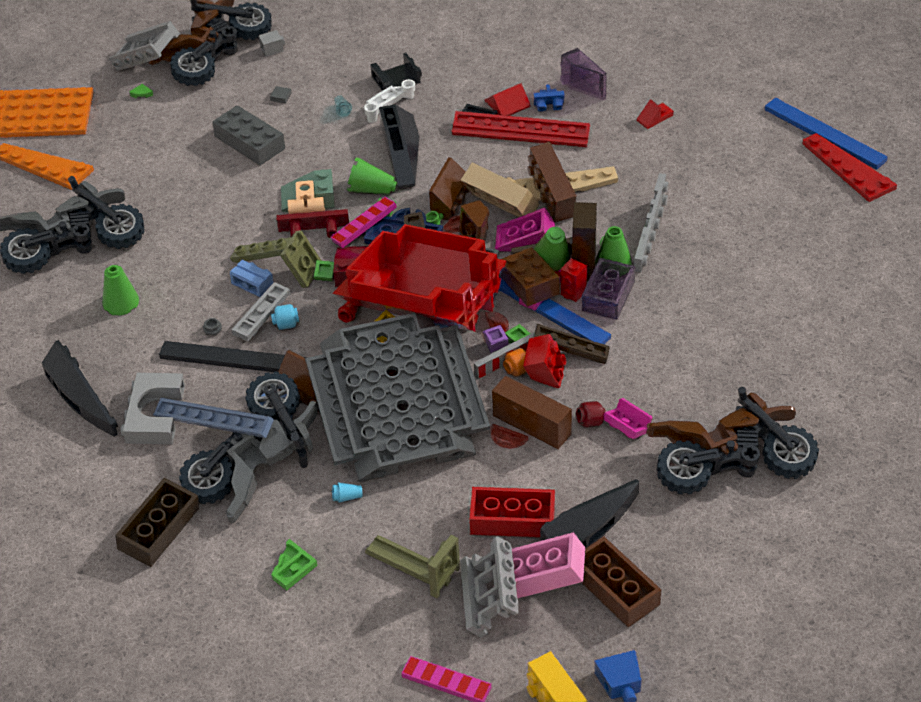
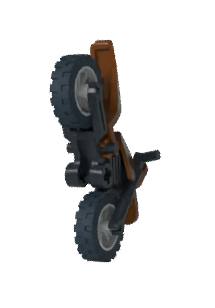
M190 0L191 10L195 13V16L192 17L191 35L180 34L177 38L171 39L161 51V57L149 61L148 64L153 66L162 60L171 62V74L176 81L178 80V83H184L186 86L203 85L206 81L209 82L211 77H214L215 59L221 53L234 55L237 52V37L244 40H255L256 38L259 39V35L271 31V12H269L268 8H264L263 5H257L254 2L253 4H250V2L241 3L237 7H232L234 0H218L216 3L211 0ZM224 14L229 16V21H224Z
M745 387L738 388V402L742 406H737L736 411L722 418L716 429L708 433L699 422L669 420L648 423L646 428V434L649 437H667L672 442L667 445V448L664 447L658 456L657 477L661 479V484L664 487H668L669 491H676L677 494L681 495L683 493L690 495L695 491H701L702 487L705 488L711 475L722 471L737 469L741 476L746 478L752 477L756 472L760 457L758 449L759 437L765 442L762 456H764V463L768 465L770 471L773 470L777 476L782 475L786 479H790V477H794V479H798L800 476L804 477L816 465L819 454L818 443L813 439L814 436L811 433L808 434L806 429L802 427L801 429L795 425H791V427L783 425L780 427V424L775 422L793 420L796 416V409L794 407L776 406L767 408L764 400L756 393L750 392L747 394ZM796 456L803 457V459L798 460ZM673 462L677 466L670 467L669 464ZM745 465L751 467V469L747 470V468L743 466Z

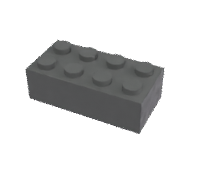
M238 105L212 121L216 138L260 166L285 149L284 134Z

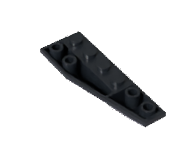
M396 104L379 107L380 124L398 189L413 187L416 184L420 140L414 116Z
M59 340L55 341L42 361L45 376L61 398L76 413L102 431L114 437L117 436V421L113 416L110 417L108 409L99 400V397L79 369L77 359L71 357V353L66 345L63 346Z
M632 480L578 504L567 511H563L557 518L546 522L540 528L541 541L574 533L586 549L602 538L629 509L639 494V480Z

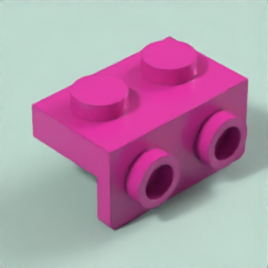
M621 398L615 409L605 412L604 420L611 427L622 431L625 436L635 439L646 434L647 424L651 423L652 416L626 399Z

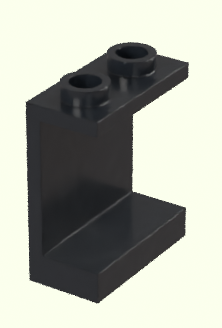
M403 53L404 64L382 71L377 63L370 64L371 77L382 91L390 86L400 87L402 82L408 79L413 80L415 85L421 83L422 71L420 67L415 65L413 58H410L407 53Z

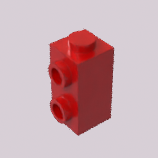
M571 258L561 268V295L566 299L577 302L587 290V265Z

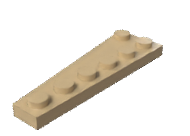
M614 166L565 173L574 192H582L618 182ZM533 178L515 180L516 184L529 189L537 202L541 200L539 189L536 190Z

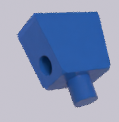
M635 650L595 660L594 673L610 699L622 697L623 702H636L635 693L641 691V676Z

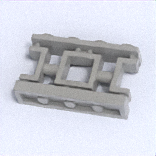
M498 536L493 538V542L490 543L491 552L484 557L473 554L472 559L465 556L460 560L466 630L479 637H484L488 634V630L491 629V618L498 614L508 618L510 616L509 613L513 615L519 613L512 547L508 541ZM494 579V587L487 591V583Z

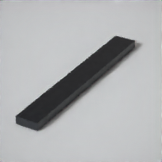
M164 341L159 353L160 359L266 372H278L285 357L282 354Z

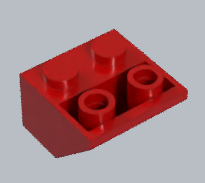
M550 334L529 338L523 364L524 369L532 380L554 388H560L561 381L564 378L563 370L564 365H566V357L559 350L557 342L553 340Z

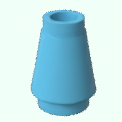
M345 483L332 485L333 501L340 503L362 498V486Z

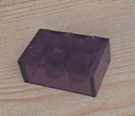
M600 258L582 294V311L618 320L635 283V266Z

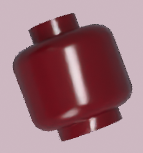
M598 401L583 402L576 409V420L585 428L601 426L606 409Z

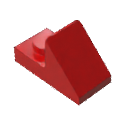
M650 99L637 117V121L646 129H649L674 116V111L664 103L658 105Z

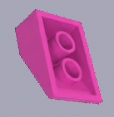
M546 208L497 225L495 249L511 252V248L537 244L549 228L555 227V222Z

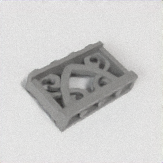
M171 21L129 34L125 38L126 43L116 55L110 56L109 61L116 70L120 71L161 57V51L170 40L177 38L180 33Z

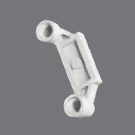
M409 79L404 80L402 86H390L367 100V104L364 106L367 121L370 123L377 121L379 107L393 105L402 98L412 99L414 97L415 82Z

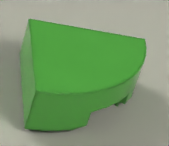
M144 84L129 91L130 96L134 98L153 96V91Z

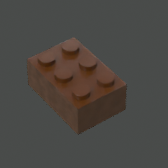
M532 247L502 258V260H506V264L500 271L501 278L521 298L527 307L560 294L559 276Z

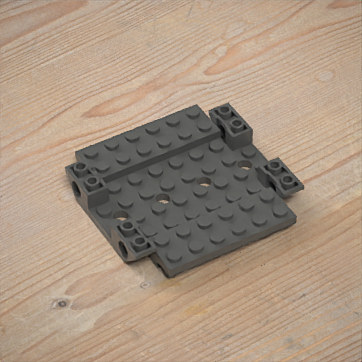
M411 313L339 329L320 343L322 355L305 358L334 465L356 461L354 466L359 482L398 473L399 466L435 458L437 464L474 456L476 452L469 434L490 430V423L458 325L440 329L439 325L435 326L433 319L417 313ZM384 336L387 338V341L381 343L377 341V338ZM395 370L398 374L396 376H389L387 372ZM399 404H406L408 409L401 411L397 406ZM414 438L417 439L419 443L415 446H412L408 444L407 441L409 439Z

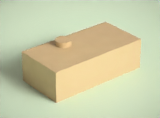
M473 162L461 179L472 195L517 217L536 211L540 205L529 189L516 184V181L512 178H504Z

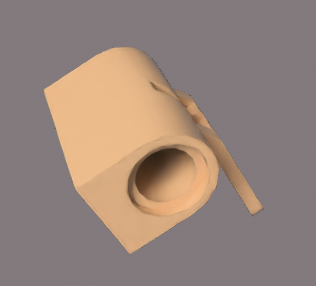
M313 181L296 182V199L288 200V213L325 211L324 198H314ZM304 185L310 187L308 190L305 191L300 189V187Z

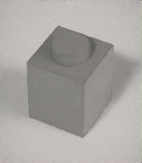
M277 30L259 35L260 48L265 57L284 51L283 45H285V41Z

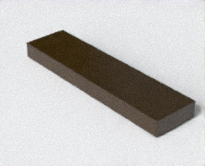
M537 324L533 337L550 334L553 340L557 342L558 348L561 351L602 364H606L608 360L610 346Z

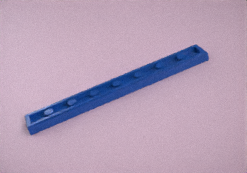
M776 97L765 105V111L810 135L819 134L876 170L887 162L888 156Z
M501 278L498 290L519 302L520 298ZM551 299L544 300L536 310H533L578 337L600 344H605L611 339L610 333Z

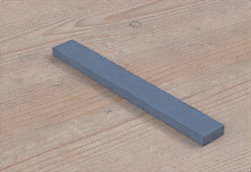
M166 398L160 399L153 414L155 417H173V420L177 422L263 438L267 437L274 421L269 416Z

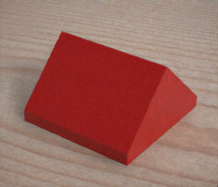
M522 83L484 99L493 110L498 111V115L511 116L531 107Z

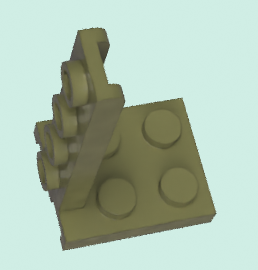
M302 230L296 231L290 238L239 245L234 249V253L230 257L232 262L239 263L241 260L252 261L281 256L302 288H307L314 279L316 261L321 260Z
M377 535L365 550L366 554L430 584V595L437 599L440 596V589L443 586L447 587L451 582L450 576L453 572L460 570L458 537L450 535L446 541L441 543L439 551L435 556H431L430 559L380 535Z

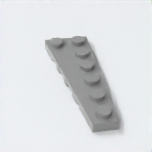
M659 173L654 189V199L651 200L650 211L647 213L645 227H643L634 258V271L641 272L643 266H647V253H651V241H655V229H659V217H663V205H667L668 195H665V192L668 191L669 182L666 181V174Z

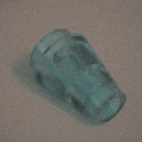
M336 96L334 99L336 113L342 117L348 116L351 113L352 105L343 96Z

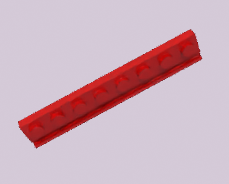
M455 111L451 132L452 135L533 143L550 142L555 145L587 147L590 123Z

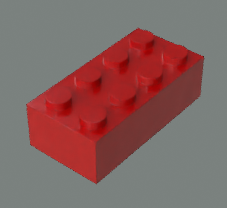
M472 487L469 517L470 535L540 537V528L546 522L555 519L554 489Z

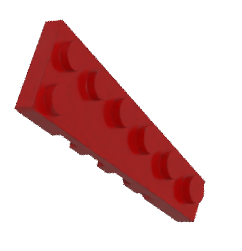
M815 133L802 140V144L868 202L897 189V184L891 181L890 178L883 176L819 134Z

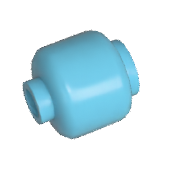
M291 304L277 306L274 309L275 313L271 314L273 325L277 324L279 330L294 328L297 322H299L297 308H294Z

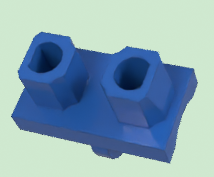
M547 84L545 90H540V93H534L533 103L536 105L538 112L546 111L547 104H553V110H562L565 94L564 91L550 89V85Z

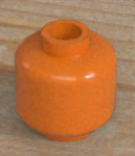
M519 348L506 354L503 366L509 375L511 374L516 377L526 373L523 367L526 355L524 349Z

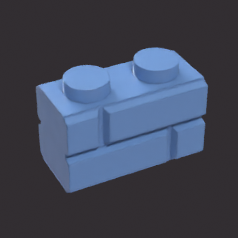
M241 260L237 267L235 266L230 271L231 284L259 297L274 283L272 273L268 269L263 270L257 267L253 262L248 263Z

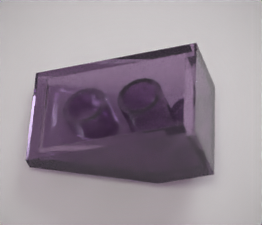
M579 48L562 54L560 63V80L562 84L574 91L605 100L607 73Z

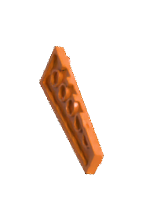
M6 143L0 145L1 161L72 190L68 181L70 176H74L79 185L94 171L92 165L85 164L84 162H77Z

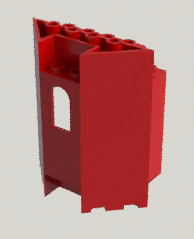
M404 224L396 233L382 231L347 267V278L332 294L356 306L383 312L387 310L392 314L401 316L417 313L433 319L434 323L446 326L458 325L459 329L476 332L474 316L480 309L493 311V295L498 293L501 282L499 273L505 267L506 260L497 259V254L486 252L485 240Z

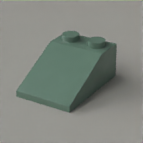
M332 169L315 170L281 186L282 212H288V200L296 199V182L310 180L314 184V198L323 197L325 208H335ZM307 185L300 187V189L303 191L308 190L310 188Z

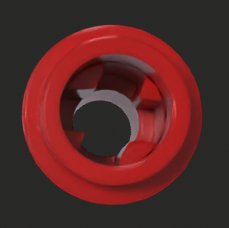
M347 301L338 309L339 319L346 323L353 321L359 306Z

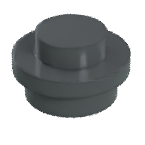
M209 318L204 322L203 331L207 335H216L222 330V325L216 318Z

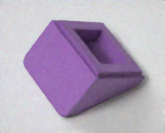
M501 325L483 331L490 352L500 350L508 345V338Z

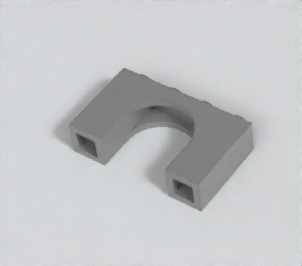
M137 373L131 385L132 395L128 396L129 407L124 413L125 423L121 425V436H124L125 443L172 445L176 431L173 417H150L142 414L141 411L147 404L161 398L182 400L185 389L183 374Z

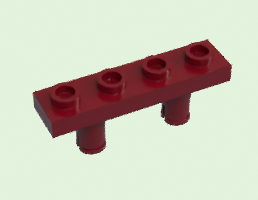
M348 209L276 215L278 232L290 231L291 237L296 231L326 228L327 237L331 238V236L337 233V227H345L349 224Z

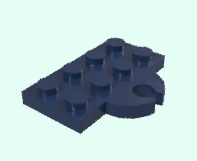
M410 208L400 209L392 217L385 216L370 227L365 234L364 244H370L382 231L391 233L399 231L404 225V215L411 214ZM422 212L425 228L443 232V225L427 223L426 216Z

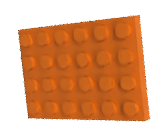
M93 87L0 90V138L85 135L94 93Z

